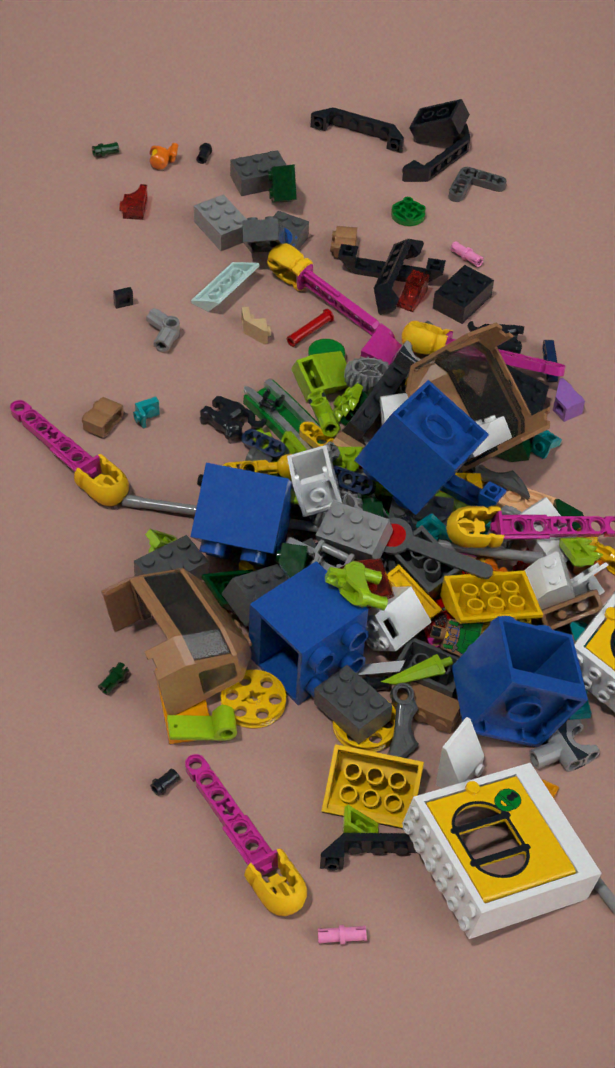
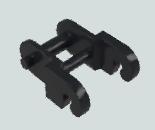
M267 389L263 394V399L259 402V408H268L273 413L276 407L282 405L285 395H281V397L273 401L268 399L271 391Z

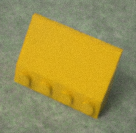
M525 570L495 572L489 579H481L471 574L444 576L440 593L445 609L460 624L489 622L498 616H511L515 620L543 617L542 610Z
M335 744L321 812L344 816L345 806L350 805L377 823L403 828L402 823L414 796H418L424 762Z

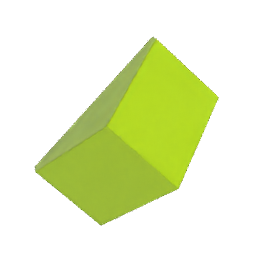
M345 806L343 833H378L379 823L352 806Z

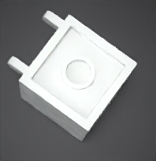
M327 445L287 456L293 488L303 517L329 510L333 500L342 503L336 473Z
M411 586L388 587L379 594V596L387 597L388 604L384 611L366 606L368 608L366 630L369 632L366 643L373 651H397L431 623L429 616ZM387 618L394 628L391 632L387 630L383 623Z

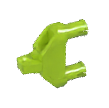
M357 561L346 564L343 569L329 567L325 574V582L339 588L340 594L351 604L359 607L371 606L382 611L386 609L388 604L387 597L371 593L367 582L374 583L375 585L380 583L382 578L380 571L365 568L363 563Z

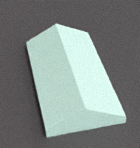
M232 262L191 300V303L209 312L260 266L259 263Z

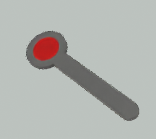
M388 518L390 519L393 533L383 553L397 555L409 550L481 579H489L493 575L491 565L413 536L412 528L405 520Z

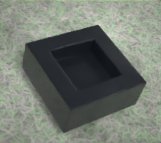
M131 287L113 291L116 309L133 305V291Z

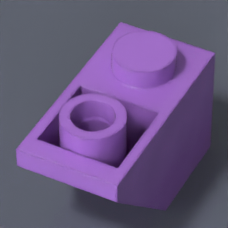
M562 377L559 379L553 411L565 422L582 414L585 400Z

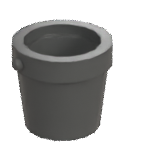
M253 446L249 450L245 461L267 460L268 462H273L274 458ZM250 464L246 467V470L254 472L255 468Z

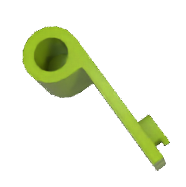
M227 705L218 706L213 710L211 716H167L170 740L225 741L233 739L237 735L234 709Z

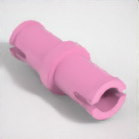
M457 241L451 245L450 250L461 256L462 260L469 261L477 267L482 265L484 258L474 253L470 247L466 248Z
M339 925L338 928H318L319 944L333 942L345 944V942L367 941L366 925L354 927Z

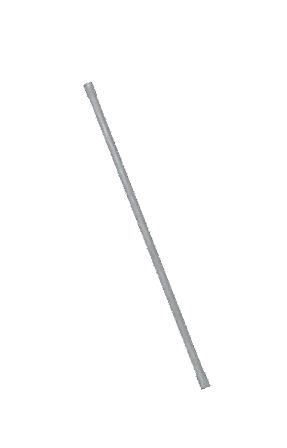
M127 495L122 500V506L147 508L195 515L197 505L148 499L134 495ZM290 519L289 529L317 532L319 529L312 521ZM438 539L437 541L442 547L459 553L516 560L530 564L544 556V553L490 548L488 546L484 548H466L447 540Z

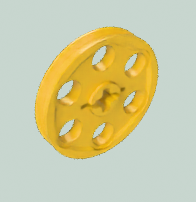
M246 670L243 679L249 680L251 682L249 685L243 686L238 682L221 691V705L232 707L234 713L237 710H244L246 712L244 716L235 715L236 725L245 728H262L271 725L281 717L286 707V691L282 682L274 675L262 670ZM268 681L272 683V686L264 688L261 686V683ZM230 693H234L238 696L234 700L226 698V696ZM271 698H279L281 702L279 704H272L269 700ZM259 712H265L268 714V716L264 719L258 718L256 714Z
M392 705L391 721L389 722L393 723L394 726L391 728L381 727L370 736L380 737L381 741L379 743L371 742L369 740L370 737L360 744L350 741L347 738L349 735L333 721L334 734L338 741L347 747L372 752L383 750L392 743L396 709Z

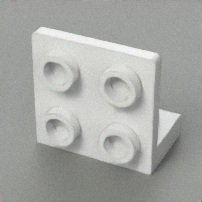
M597 562L570 579L575 596L597 589L599 595L605 592L594 575L607 567V562L599 565Z

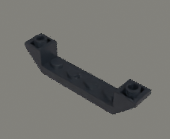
M334 107L311 113V128L326 131L330 124L387 140L386 149L399 153L403 152L404 137L394 124Z
M467 123L464 125L460 135L454 137V144L446 148L445 151L437 155L430 162L423 165L413 160L406 164L402 169V181L428 182L469 152L470 134Z
M405 239L393 245L374 286L377 309L380 315L391 313L396 309L399 297L392 289L393 284L399 275L404 260L420 255L424 245L423 241Z
M341 244L338 258L354 274L379 277L385 261L359 258L358 246ZM428 258L426 268L402 265L395 281L425 285L443 275L446 260Z
M399 351L354 416L344 426L342 432L359 442L381 412L380 397L395 393L410 372V367L414 362Z
M343 833L321 852L320 869H327L329 871L343 869L344 853L354 855L360 853H373L375 855L396 853L404 855L417 852L411 838L406 833Z

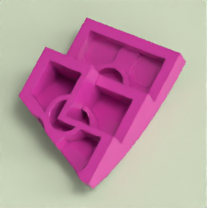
M377 329L362 348L360 356L365 358L375 357L378 360L382 359L383 362H388L389 365L402 345L388 333Z

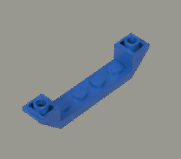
M456 475L441 489L444 493L469 506L485 507L496 505L507 492L506 489L490 481L481 489Z

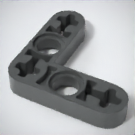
M463 167L449 189L448 198L453 202L462 201L471 184L492 191L502 192L506 188L507 180L496 174L471 167Z

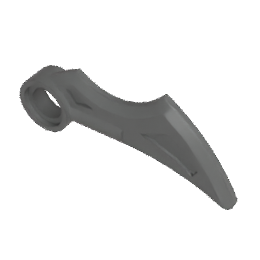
M482 464L466 470L471 473H481V480L488 483L490 481L521 495L527 500L530 499L526 485L513 470L503 473L494 472Z
M399 683L390 692V698L397 706L393 739L387 755L405 758L418 746V742L415 740L411 730V722L418 707L414 699L412 687L406 683ZM398 689L406 690L408 695L406 700L402 701L397 697Z

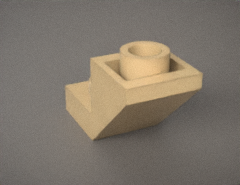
M242 307L241 322L243 333L262 344H268V337L271 336L270 325L267 326L266 318L254 319V315L250 314L249 307Z

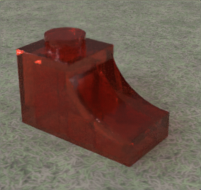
M140 184L139 188L133 193L124 194L123 201H120L119 210L123 213V219H144L148 199L146 184Z
M413 269L406 279L397 307L414 312L427 293L429 275Z

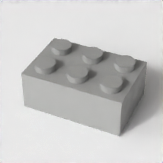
M224 194L194 205V222L220 251L243 243L242 221L247 219Z
M333 500L315 536L318 542L320 539H323L326 544L349 555L351 553L354 554L355 559L376 566L393 533L390 519Z

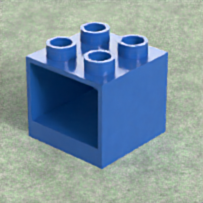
M428 380L389 416L355 458V461L363 467V472L369 479L379 482L393 494V498L399 506L409 509L417 515L455 475L489 434Z
M206 462L190 536L201 542L199 552L206 553L208 556L230 560L232 550L242 551L240 560L256 566L269 567L271 559L277 556L278 549L281 550L282 543H286L296 495L292 482L288 478Z
M317 561L250 604L249 638L252 646H250V659L262 671L277 677L282 682L286 694L297 705H300L311 696L314 698V688L344 666L348 665L354 672L358 673L366 661L363 653L364 644L369 635V632L366 630L368 608L351 604L340 594L339 588L326 583L325 574L327 570Z
M498 616L491 621L490 626L474 643L468 646L465 653L452 665L462 722L466 717L470 718L477 735L539 747L588 701L573 636L552 630L547 625L536 626L516 621L511 616Z

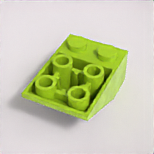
M341 351L313 354L298 359L291 368L306 402L309 401L308 395L316 390L322 389L325 395L349 387L346 385L344 378L347 363Z

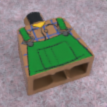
M448 619L445 628L432 626L430 638L442 640L440 649L461 657L468 646L474 643L481 635L484 622L460 624L456 619Z

